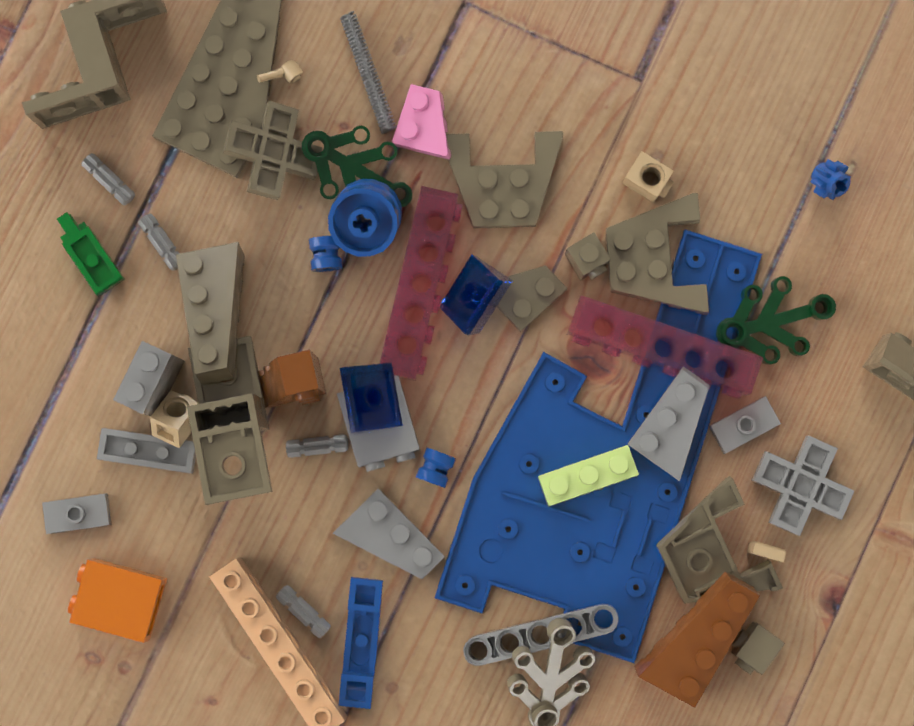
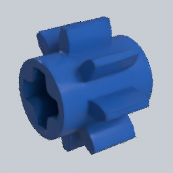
M827 159L826 163L818 164L811 175V183L816 185L813 192L823 199L828 197L832 200L845 194L850 186L851 177L846 174L849 167L840 161L833 162L830 159Z

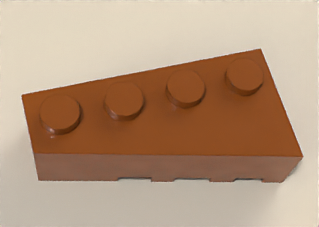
M724 572L696 601L697 604L676 622V626L653 646L651 652L644 659L641 658L634 666L638 677L695 708L760 597L753 586Z

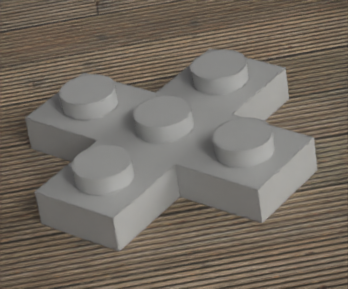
M808 435L805 437L794 463L767 451L763 453L752 481L781 493L768 523L800 536L812 508L838 520L843 519L854 490L825 478L838 448Z

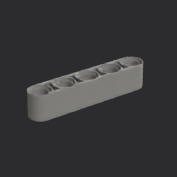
M598 604L479 634L470 638L465 643L463 648L464 657L470 664L475 666L512 658L513 651L506 650L502 645V638L507 633L514 634L519 640L518 647L526 646L530 649L531 653L549 649L550 639L546 643H538L533 638V629L540 625L548 628L549 623L556 618L568 619L574 617L580 621L582 630L576 635L574 642L605 635L617 627L618 613L609 604ZM599 610H608L612 613L613 623L609 627L602 628L596 624L595 614ZM475 641L483 642L486 645L488 653L485 658L478 659L472 655L471 646Z

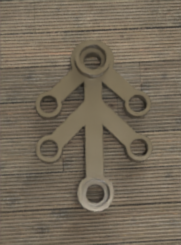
M556 618L548 625L547 635L551 644L545 672L534 661L528 647L520 646L512 652V659L516 667L524 669L542 689L539 700L528 689V683L523 675L514 674L507 680V687L511 695L519 697L529 708L528 719L532 726H556L559 722L560 710L578 696L585 695L590 689L586 677L583 674H578L595 663V656L589 647L581 646L577 648L573 655L574 660L560 670L563 650L571 645L576 637L574 628L566 619ZM527 655L525 659L518 660L521 656ZM588 655L586 659L580 660L583 656ZM568 681L569 688L554 698L555 691ZM517 683H522L519 687L514 688ZM578 683H583L581 686L575 687Z

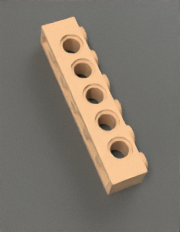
M242 557L234 559L209 576L307 725L339 726L346 720L347 714L341 706H338L339 702Z

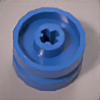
M359 179L348 184L333 202L328 215L329 232L334 242L347 253L357 257L376 255L383 252L393 242L402 221V205L397 194L387 184L375 179Z

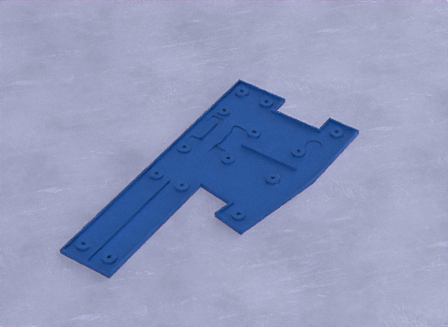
M684 229L672 266L673 286L706 284L709 313L708 315H701L695 311L683 308L677 309L669 307L667 304H660L622 426L573 402L587 375L545 352L542 353L472 479L434 597L435 599L483 614L491 586H496L563 608V613L598 604H609L618 613L617 627L608 634L573 642V644L587 646L591 650L635 664L665 568V563L656 544L679 523L733 350L723 347L718 342L716 329L722 320L734 316L742 301V290L746 286L753 285L762 257L761 253ZM697 256L698 261H694L693 257ZM738 269L739 274H735L734 270ZM749 289L748 292H747L748 298H749L751 289ZM729 327L726 334L728 338L734 339L736 332L733 328ZM683 367L710 385L680 481L629 446L639 473L638 476L605 487L602 490H596L548 507L538 476L628 445V442L646 419L644 413L652 411ZM557 380L558 384L554 385L552 381ZM527 461L532 462L530 467L526 465ZM669 489L670 494L666 495L665 490ZM507 526L511 527L510 532H507L505 530ZM579 549L583 551L582 555L577 554ZM467 583L468 587L463 588L462 584ZM635 584L639 586L637 590L633 589ZM599 610L595 614V622L599 627L607 628L613 623V615L608 610ZM574 617L566 619L571 623L576 635L579 634L582 630V626L578 625L579 620ZM624 634L625 639L621 640L620 635Z

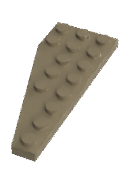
M221 0L152 135L154 139L233 177H239L247 160L223 154L228 128L231 121L261 129L271 84L270 80L259 83L257 75L272 71L280 23L281 2L283 0Z

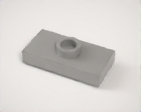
M764 396L710 425L709 428L723 454H726L781 423L767 397Z
M108 493L42 503L46 534L112 525Z

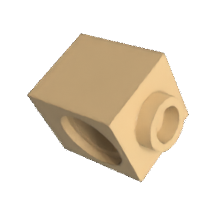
M641 151L622 184L654 203L658 196L665 198L674 183L669 180L674 171ZM646 172L654 173L658 178V184L654 186L647 185L643 181L642 175Z
M170 390L150 417L152 436L180 448L191 434L187 406L199 403L188 395H181Z

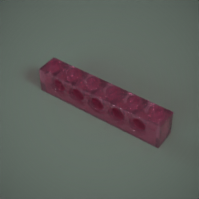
M421 186L379 363V373L399 376L400 378L416 381L418 374L424 375L428 357L422 356L425 344L431 345L435 326L429 325L432 313L438 314L442 298L441 295H437L439 282L445 284L449 265L444 264L446 252L452 253L456 238L455 234H451L453 222L459 223L463 204L458 203V194ZM432 217H440L444 220L445 226L439 231H432L428 228L427 222ZM425 247L435 248L438 252L437 258L431 262L422 260L420 257L422 249ZM425 277L431 282V286L426 292H417L413 288V282L417 278ZM417 307L423 311L424 316L420 322L410 323L407 321L406 312L410 308ZM412 338L415 340L417 346L413 353L403 354L399 351L398 346L402 339Z
M580 295L566 333L573 336L571 341L585 347H590L591 343L602 346V352L614 357H620L621 353L633 357V363L650 368L651 364L663 367L662 373L672 377H676L680 370L685 367L708 383L710 387L711 384L723 388V394L737 399H741L742 395L747 396L752 393L763 357ZM604 320L609 323L611 332L608 336H600L595 332L594 324L596 321ZM633 330L640 335L641 342L639 346L632 347L625 342L624 336L627 331ZM657 341H665L669 344L671 351L668 357H661L656 353L655 344ZM688 351H694L700 356L701 361L697 368L690 367L686 363L685 356ZM719 361H724L730 366V375L727 378H722L716 373V365Z

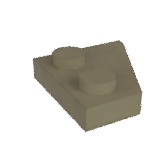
M547 266L483 283L480 286V289L520 332L567 290L565 285Z

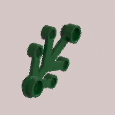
M359 125L352 131L331 137L323 131H312L304 137L302 141L303 154L308 160L316 163L321 181L320 193L325 199H334L339 193L338 184L331 177L329 160L340 167L345 187L355 182L356 177L360 179H375L387 184L393 191L397 188L405 190V197L399 200L402 207L407 206L411 202L412 190L409 185L404 182L392 183L362 165L381 159L386 161L393 160L398 152L394 143L386 141L377 148L346 156L335 150V148L354 142L359 145L367 143L370 139V132L367 127ZM363 129L366 131L367 137L364 141L356 140L354 136L356 130ZM316 140L321 141L324 145V149L319 153L314 152L311 147L312 143ZM391 145L394 148V154L391 157H385L382 154L384 146ZM326 184L335 186L336 191L333 195L328 196L324 193L323 188Z
M780 276L771 282L772 292L758 318L746 322L753 305L758 303L763 296L759 286L749 285L741 292L742 301L734 316L726 318L718 324L716 338L725 348L736 349L742 346L758 355L763 364H775L780 359L779 349L773 345L765 346L751 337L750 334L762 332L787 346L792 355H805L810 349L809 341L804 337H796L779 326L813 317L816 320L828 319L834 315L836 303L831 296L820 294L811 298L808 305L775 314L784 296L792 289L791 280L788 277ZM779 280L783 281L786 285L784 292L779 291L777 288ZM749 289L755 290V300L748 298L747 292ZM817 302L822 303L824 306L821 314L815 309ZM729 327L733 328L736 332L734 339L728 338L726 334ZM796 341H800L803 344L801 352L795 349ZM768 349L774 353V358L771 361L765 357V352Z

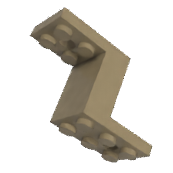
M164 0L76 1L71 3L67 9L61 10L60 12L83 83L70 82L61 86L59 91L50 94L49 92H40L30 97L31 100L22 102L25 114L40 128L44 129L130 101L131 99L109 31L167 12Z
M252 337L237 338L234 379L226 383L216 382L202 385L195 375L191 348H188L199 404L187 406L205 505L273 492L261 431L269 430ZM230 456H237L242 462V468L238 474L232 476L226 473L224 462Z

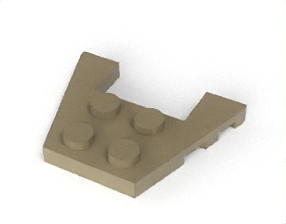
M563 131L535 132V164L471 166L469 134H446L448 148L451 151L449 163L473 228L536 227L562 142Z
M692 193L606 228L607 254L611 258L608 267L610 291L612 293L649 302L651 300L667 304L669 307L683 308L695 311L697 314L708 315L709 306L706 284L673 286L668 226L698 224L700 222L698 193Z
M730 476L725 478L656 544L684 604L696 602L724 572L753 586L756 591H777L783 588L769 560L740 574L715 522L716 518L745 505L733 478Z

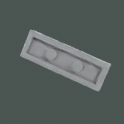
M107 428L101 429L97 453L98 460L193 474L196 458L193 441L185 440L182 446L177 448L152 435Z

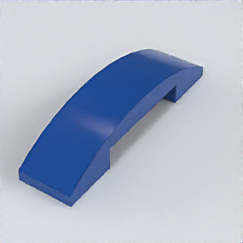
M351 577L348 619L338 706L371 709L383 580Z

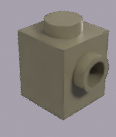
M595 232L568 247L565 252V256L580 280L587 276L592 280L607 271L605 266L611 260Z
M752 622L746 631L742 629L732 643L734 648L731 653L738 657L735 664L751 675L755 670L763 675L785 643L758 623Z

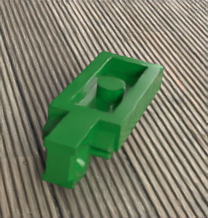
M68 212L57 218V221L66 233L60 237L63 241V247L98 297L125 280L92 229L85 222L78 225Z

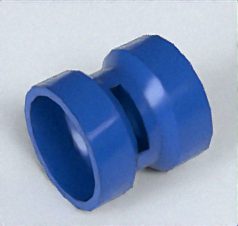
M319 236L309 239V249L313 252L311 271L330 272L343 269L342 259L338 256V249L340 247L334 242L332 236Z
M426 447L423 455L425 462L418 469L416 478L445 488L448 482V470L453 468L456 458Z

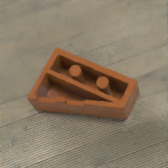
M310 349L279 356L271 361L268 366H264L263 370L258 371L265 408L295 401L299 402V404L302 403V405H308L321 401L320 396L326 394L319 359Z

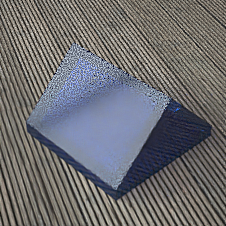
M471 254L439 307L464 334L469 336L479 334L513 280Z
M392 363L340 368L351 434L355 435L403 426Z

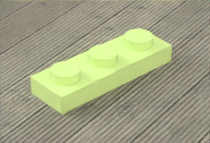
M626 445L538 476L547 505L550 507L638 476L639 473L630 448Z

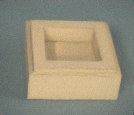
M756 541L749 542L747 553L783 563L786 556L785 549Z

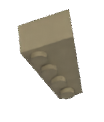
M239 242L176 255L194 371L202 385L234 379L237 325L240 317L239 301L243 282L242 267L244 266L245 259Z

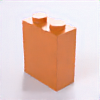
M96 558L87 559L86 564L83 563L78 571L77 582L80 583L78 593L72 596L68 606V613L71 614L69 623L145 643L151 638L167 578Z

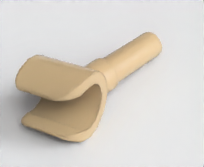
M289 60L280 69L257 75V79L260 83L284 76L289 84H293L300 80V75L303 71L295 61Z

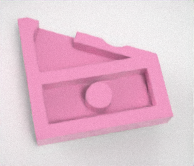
M410 85L392 140L396 147L450 160L451 151L448 148L446 132H448L447 122L443 114L445 109L444 101L440 91Z

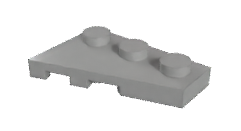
M683 367L628 442V445L680 481L710 385Z
M377 489L333 532V534L420 579H423L445 557L380 489Z

